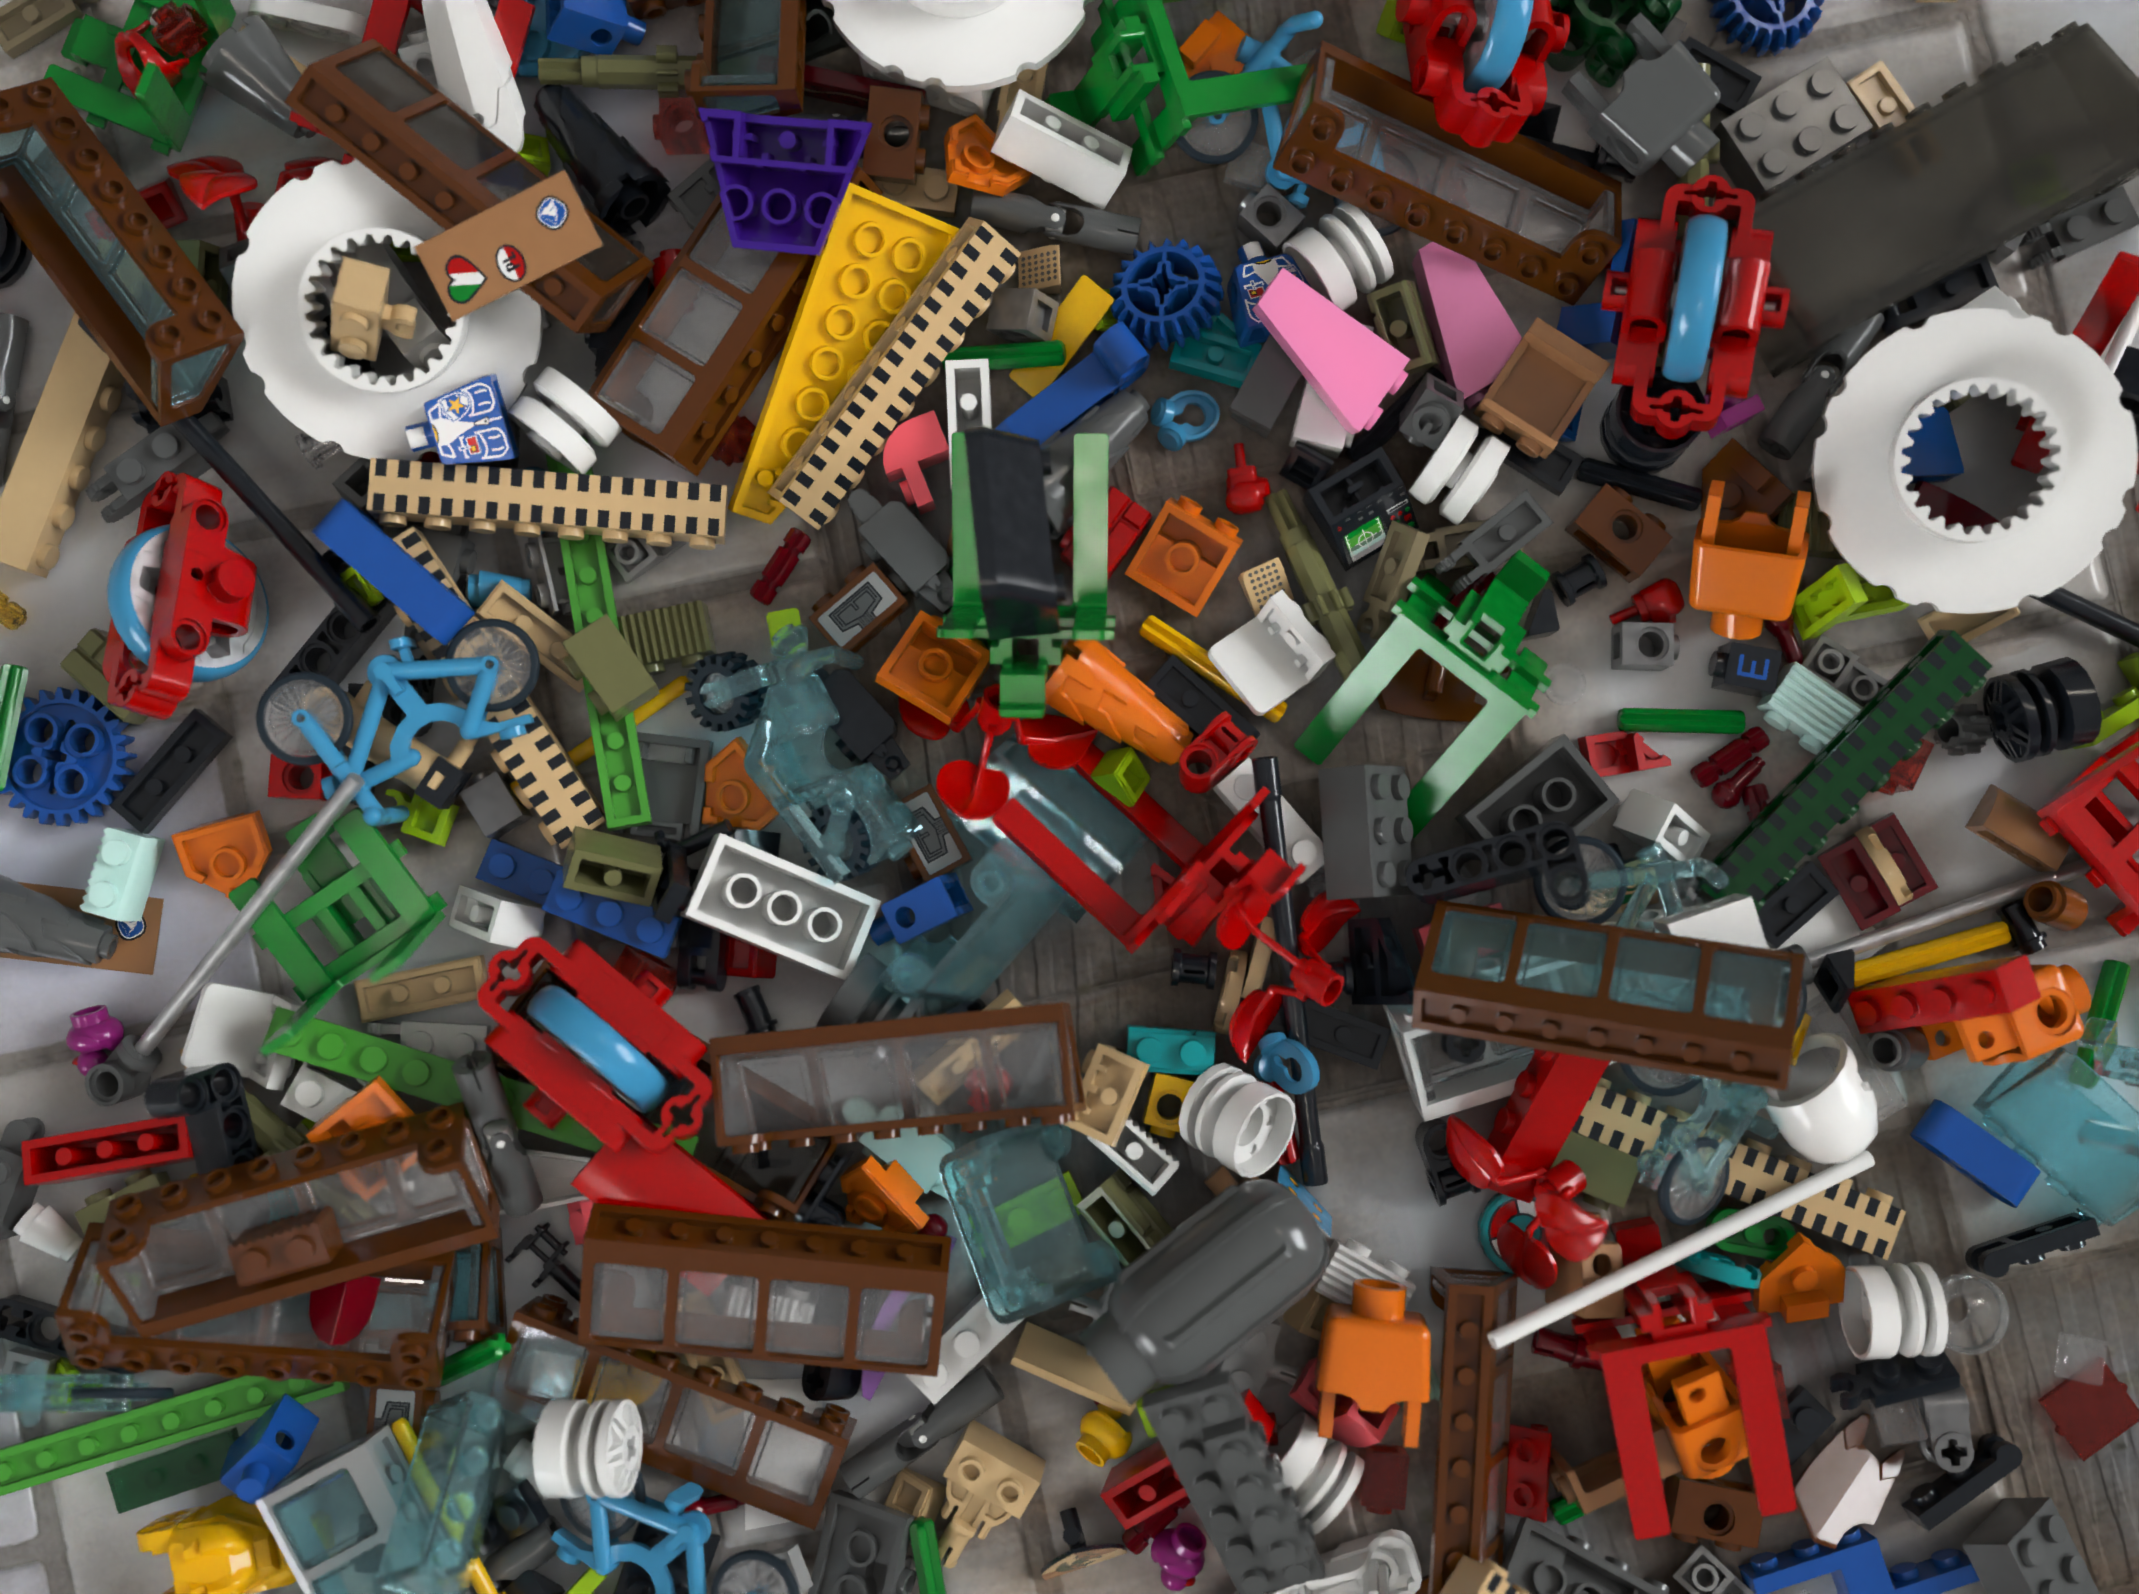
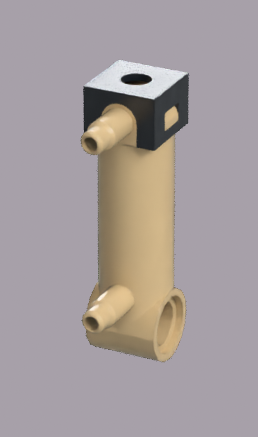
M369 680L363 684L355 698L349 692L344 691L350 700L354 716L351 736L346 743V746L352 748L372 687ZM328 687L312 690L305 697L302 705L303 709L314 711L329 734L338 740L344 724V713L339 699ZM334 698L339 705V713L334 720L329 722L323 715V705L328 699ZM382 716L367 758L375 765L390 759V744L397 726ZM413 737L411 749L419 751L421 760L416 766L394 777L413 788L415 794L438 809H450L459 793L473 775V772L463 767V765L473 752L478 739L466 740L462 738L447 757L440 755Z

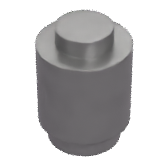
M1909 1027L1876 1032L1871 1038L1868 1045V1054L1872 1062L1881 1070L1887 1072L1914 1070L1926 1062L1929 1056V1044L1926 1037L1915 1028Z

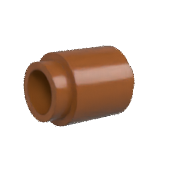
M2054 881L2036 883L2029 887L2024 895V906L2028 915L2033 920L2060 931H2071L2078 928L2085 921L2088 914L2087 900L2080 892Z

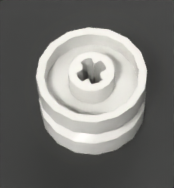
M547 366L533 382L536 394L549 408L534 398L521 396L507 412L508 416L527 434L534 444L551 458L559 461L576 474H586L597 459L592 447L581 436L597 446L608 448L622 432V428L602 406L579 386L557 370Z
M1460 414L1408 490L1409 495L1426 505L1433 502L1444 486L1450 488L1439 506V514L1456 526L1461 523L1473 505H1477L1497 477L1499 473L1497 470L1511 448L1509 444L1495 435H1490L1481 442L1473 454L1469 452V448L1479 433V425L1463 414Z

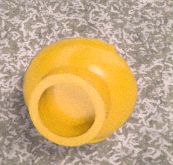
M1094 1401L1098 1410H1091L1083 1415L1080 1421V1433L1082 1436L1076 1442V1448L1090 1463L1103 1467L1108 1459L1121 1458L1129 1451L1132 1444V1432H1125L1122 1426L1115 1421L1120 1419L1124 1413Z

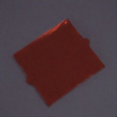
M2096 1357L2038 1400L2056 1425L2055 1432L2064 1436L2082 1461L2087 1460L2139 1422V1409L2126 1392L2128 1389L2127 1385L2117 1380L2110 1368L2100 1357Z

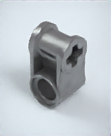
M1960 1383V1388L1911 1399L1912 1410L1916 1419L1918 1446L1921 1454L1925 1459L1938 1464L1939 1467L1948 1472L1958 1473L1965 1471L1974 1459V1449L1969 1423V1401L1962 1384Z

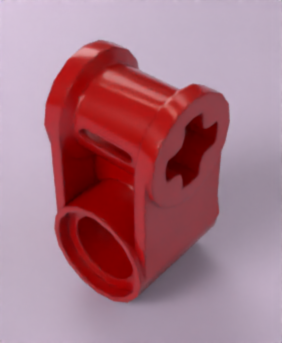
M1227 711L1215 717L1205 730L1184 748L1180 755V783L1184 789L1191 793L1201 794L1211 790L1226 774L1239 766L1258 744V740L1253 735L1248 737L1231 721L1232 716ZM1199 762L1207 765L1209 771L1204 774H1194L1188 767L1193 763Z

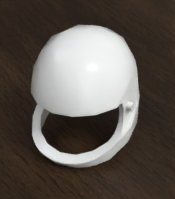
M1832 1033L1806 1036L1799 1055L1820 1047H1831L1840 1051L1837 1069L1829 1080L1815 1092L1795 1100L1780 1101L1777 1089L1760 1086L1759 1096L1779 1132L1788 1144L1807 1160L1824 1165L1845 1163L1866 1150L1878 1134L1876 1098L1867 1081L1863 1082L1857 1071L1856 1057L1842 1037Z

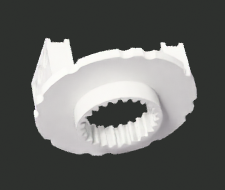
M1095 0L821 1L824 7H828L834 12L832 19L838 33L859 55L864 77L925 89L928 104L967 117L976 114L985 122L987 109L995 88L1015 82L1017 76L1023 70L1033 69L1036 71L1057 56L1082 27L1085 21V6Z
M357 159L345 165L332 160L314 167V173L307 180L292 179L261 208L246 233L249 239V247L245 253L238 255L235 263L232 282L233 319L244 331L246 348L243 356L250 371L262 377L265 383L264 393L267 398L295 426L322 443L327 441L337 442L343 448L344 453L366 459L380 458L416 461L422 459L423 455L429 451L438 454L436 447L413 452L407 439L406 426L428 421L424 403L479 378L496 374L508 412L521 397L528 385L525 373L529 366L537 363L543 330L552 327L545 309L518 288L457 319L456 326L446 328L445 333L451 338L452 342L451 344H440L438 347L443 358H430L428 360L429 369L422 367L413 370L414 377L409 373L398 375L397 379L393 375L381 376L378 379L375 372L361 374L360 366L357 364L344 366L346 357L341 353H331V338H323L321 333L327 327L326 322L320 321L319 316L315 315L324 310V305L315 300V295L325 293L326 288L319 282L320 276L331 277L332 271L327 265L328 262L341 263L343 261L341 251L354 253L357 251V244L360 246H373L374 240L378 244L390 245L393 241L394 246L400 248H408L410 246L411 253L418 256L414 248L415 246L446 231Z
M1960 309L1930 316L1925 319L1922 327L1917 329L1904 327L1879 342L1859 359L1844 376V389L1841 394L1830 398L1822 415L1825 421V430L1814 441L1812 462L1804 477V481L1812 483L1818 512H1822L1829 519V528L1827 530L1829 539L1842 558L1869 584L1874 587L1880 585L1887 586L1892 590L1895 599L1913 606L1922 602L1930 603L1937 612L1958 614L1989 613L2017 607L2021 599L2028 595L2041 598L2053 592L2083 571L2103 550V536L2111 529H2116L2123 519L2126 511L2122 501L2123 495L2128 489L2134 487L2138 461L2137 435L2132 412L2127 411L2120 404L2119 397L2122 392L2120 383L2108 365L2080 338L2074 334L2059 335L2053 330L2050 321L2034 315L2024 319H2017L2011 316L2007 309ZM1988 390L1989 398L1994 400L2007 394L2006 404L2012 406L2020 402L2023 403L2021 415L2023 417L2035 415L2037 419L2032 429L2034 431H2045L2046 436L2039 442V447L2050 449V455L2041 459V464L2049 468V474L2038 476L2037 481L2044 489L2030 493L2029 498L2033 505L2020 506L2017 509L2018 517H2005L2001 520V525L1999 523L1984 525L1983 530L1980 526L1966 527L1963 530L1962 524L1959 523L1950 524L1945 528V518L1942 516L1929 520L1928 515L1931 508L1928 505L1917 508L1914 503L1919 497L1918 491H1907L1905 488L1913 480L1912 475L1904 474L1901 471L1902 467L1911 463V458L1902 454V449H1906L1914 444V441L1907 433L1919 430L1922 424L1918 418L1924 419L1934 413L1933 406L1938 408L1950 402V397L1953 400H1957L1966 396L1968 392L1971 397H1978Z

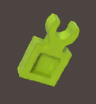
M395 789L386 790L385 794L395 798L397 805H403L409 810V817L403 822L401 832L445 847L460 806L452 804L450 809H438L415 793L411 799L404 792Z

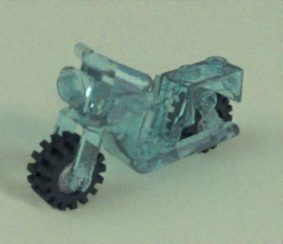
M788 624L781 628L772 638L774 644L770 651L773 656L781 657L779 659L759 665L754 659L746 661L748 655L744 653L736 654V651H728L706 656L704 659L698 660L693 664L696 669L689 670L687 677L693 681L685 683V691H692V697L685 698L687 705L694 704L696 707L690 713L694 718L703 716L699 724L704 728L712 726L711 731L726 732L754 723L755 719H758L744 757V769L802 842L804 854L809 852L813 856L807 860L811 867L820 865L817 871L819 875H828L829 879L834 884L871 871V868L876 867L885 859L890 858L892 862H895L912 849L913 845L910 841L923 827L915 819L911 810L887 784L883 775L875 769L872 762L848 769H838L831 765L825 756L824 738L827 728L836 725L840 720V715L821 678L810 672L831 663L852 670H859L864 664L863 657L860 654L836 645L807 651L809 649L807 627L805 625L795 627L793 624ZM766 693L765 699L761 698V694ZM805 803L812 811L811 814L813 816L808 818L799 805Z

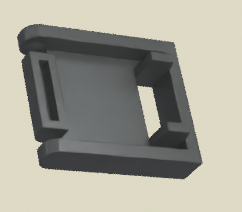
M637 732L653 824L631 827L630 834L655 837L654 833L662 830L665 834L664 839L682 841L686 824L690 825L689 837L702 831V807L705 806L706 782L704 781L705 764L712 759L714 742ZM650 743L686 748L684 759L686 764L648 760ZM625 829L613 830V832L623 834Z

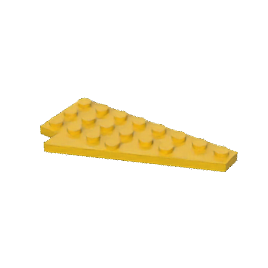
M849 183L822 253L815 258L728 505V509L731 512L770 525L782 513L786 506L767 492L960 230L959 228L853 183Z

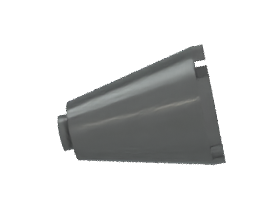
M251 15L242 19L248 26L237 32L230 27L222 33L206 52L201 64L207 69V72H199V77L210 87L296 139L303 136L311 138L316 135V132L301 127L289 120L291 111L295 110L284 101L302 74L267 23L259 16Z

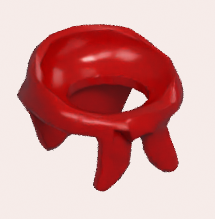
M148 20L136 28L127 30L125 33L119 32L114 40L118 70L124 83L135 98V91L142 73L131 58V48L136 47L144 68L148 61L158 65L171 87L182 80V70L190 63L188 58L172 62L164 60L156 49L141 36L151 25Z

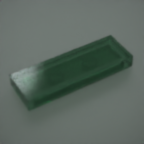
M237 1427L107 1471L106 1475L118 1514L218 1481L228 1449L239 1438Z

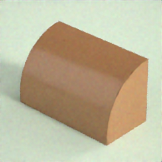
M1990 784L1965 826L1966 829L2037 872L2058 871L2070 847L2068 841L2059 831L2051 837L2038 824L2042 819L2037 815L2035 809L1993 784Z

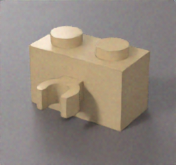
M348 257L343 258L332 299L330 351L341 353L350 359H366L376 362L384 329L389 330L398 337L413 339L418 309L406 304H388L390 268Z

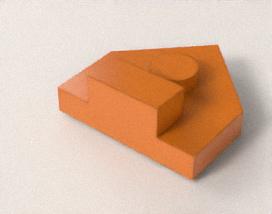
M1219 10L1210 20L1205 18L1178 49L1188 78L1197 73L1210 70L1223 71L1232 75L1239 74L1243 70L1245 64L1236 61L1235 55L1240 42L1247 34Z
M976 114L949 127L944 136L946 176L949 183L1003 197L1026 184L1033 173L1009 163L1002 157L990 152L996 134Z
M742 736L732 740L705 764L704 781L706 782L705 806L702 807L701 824L714 825L724 819H728L732 827L762 830L794 803L783 788L786 785L785 781L761 752L754 753Z
M259 810L207 822L198 827L171 835L185 876L226 894L225 897L229 898L228 894L250 878L254 877L258 880L273 852Z
M870 1155L848 1167L840 1177L842 1192L847 1194L848 1204L845 1207L846 1220L862 1226L864 1222H868L881 1227L882 1231L914 1233L922 1229L930 1219L915 1203L924 1190L896 1160L881 1166Z
M1798 1232L1786 1243L1788 1248L1773 1262L1767 1260L1758 1268L1762 1276L1758 1289H1754L1753 1306L1757 1312H1780L1786 1323L1829 1317L1830 1304L1844 1302L1846 1269L1842 1262L1830 1252H1824L1815 1246L1809 1238Z

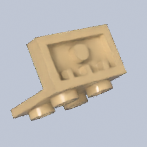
M1098 1043L1096 1050L1091 1049L1088 1052L1081 1072L1085 1074L1082 1082L1086 1110L1075 1113V1121L1064 1123V1125L1106 1145L1116 1147L1150 1065L1125 1054L1126 1050L1120 1047Z

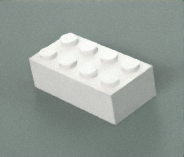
M718 833L712 838L692 885L693 893L689 904L680 913V916L832 979L844 982L854 969L881 901L725 834Z

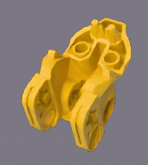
M236 1494L223 1497L206 1507L204 1505L166 1514L136 1533L140 1552L152 1551V1556L169 1553L174 1586L162 1594H254L297 1582L257 1505L243 1501ZM319 1509L310 1519L328 1551L336 1544L330 1512Z

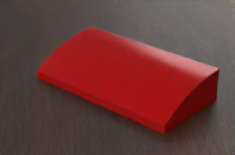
M635 1108L633 1109V1112L645 1122L643 1127L652 1134L658 1130L656 1125ZM633 1138L630 1139L618 1154H615L603 1144L571 1182L573 1187L593 1203L770 1220L676 1142L669 1150L661 1154L649 1152ZM692 1271L681 1272L685 1278L708 1296L727 1276Z

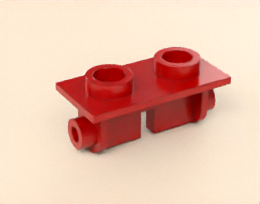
M1510 1424L1505 1513L1528 1517L1544 1523L1547 1522V1508L1549 1505L1548 1487L1552 1435L1548 1432V1426L1531 1424V1428Z

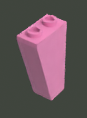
M1431 242L1418 250L1412 261V266L1427 321L1441 364H1439L1441 373L1447 379V384L1464 393V405L1466 404L1470 410L1479 405L1522 337L1476 262L1435 242Z
M1282 268L1275 275L1252 309L1340 424L1352 435L1360 432L1362 428L1369 431L1383 412V409L1378 406L1387 392L1394 395L1408 376V373L1403 370L1410 360L1407 356L1285 268Z

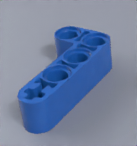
M1118 322L1095 341L1093 352L1007 417L996 429L1039 439L1041 445L1058 430L1063 432L1092 407H1099L1113 395L1133 384L1148 369L1150 355L1124 322Z
M341 498L312 532L426 632L446 646L476 612L383 532L384 529L353 503Z

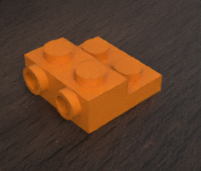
M1181 495L1178 501L1172 497L1166 501L1127 568L1125 575L1193 616L1198 617L1244 540L1236 536L1239 528L1220 517H1217L1215 522L1200 514L1203 509L1200 504Z
M920 610L877 673L875 682L950 725L965 700L969 699L990 666V650L977 638H937L938 625L943 626V618L936 615L930 616Z
M378 1075L351 1098H346L316 1122L306 1134V1137L310 1140V1143H316L341 1136L349 1131H359L387 1123L392 1119L405 1118L416 1114ZM417 1151L395 1157L400 1174L417 1161ZM383 1161L340 1172L344 1185L354 1193L359 1192L366 1201L390 1183Z

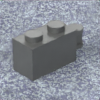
M36 1117L10 1122L6 1126L0 1141V1240L18 1235L13 1232V1229L31 1208L39 1185L24 1186L21 1141L44 1137L45 1125Z

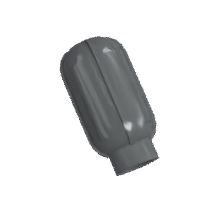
M1267 1179L1247 1180L1237 1186L1231 1185L1121 1270L1110 1293L1107 1311L1077 1335L1129 1406H1132L1159 1383L1175 1385L1203 1378L1306 1296L1323 1276L1329 1263L1330 1248L1312 1213L1285 1185Z

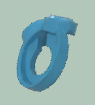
M1186 390L1175 394L1170 399L1163 397L1157 399L1152 407L1150 419L1153 425L1160 428L1157 434L1159 442L1170 451H1179L1186 442L1198 441L1208 436L1217 426L1220 410L1215 399L1209 394L1199 390ZM1192 404L1198 406L1203 411L1205 417L1203 424L1200 426H1192L1189 423L1179 425L1173 422V417L1181 415L1185 406Z
M1283 1032L1269 1033L1259 1040L1258 1047L1261 1054L1257 1056L1253 1065L1254 1073L1259 1080L1264 1082L1275 1081L1282 1089L1292 1094H1304L1317 1086L1320 1080L1318 1063L1313 1054L1304 1045L1293 1039L1286 1038ZM1280 1056L1285 1060L1290 1057L1294 1058L1299 1063L1302 1071L1300 1081L1297 1082L1291 1078Z

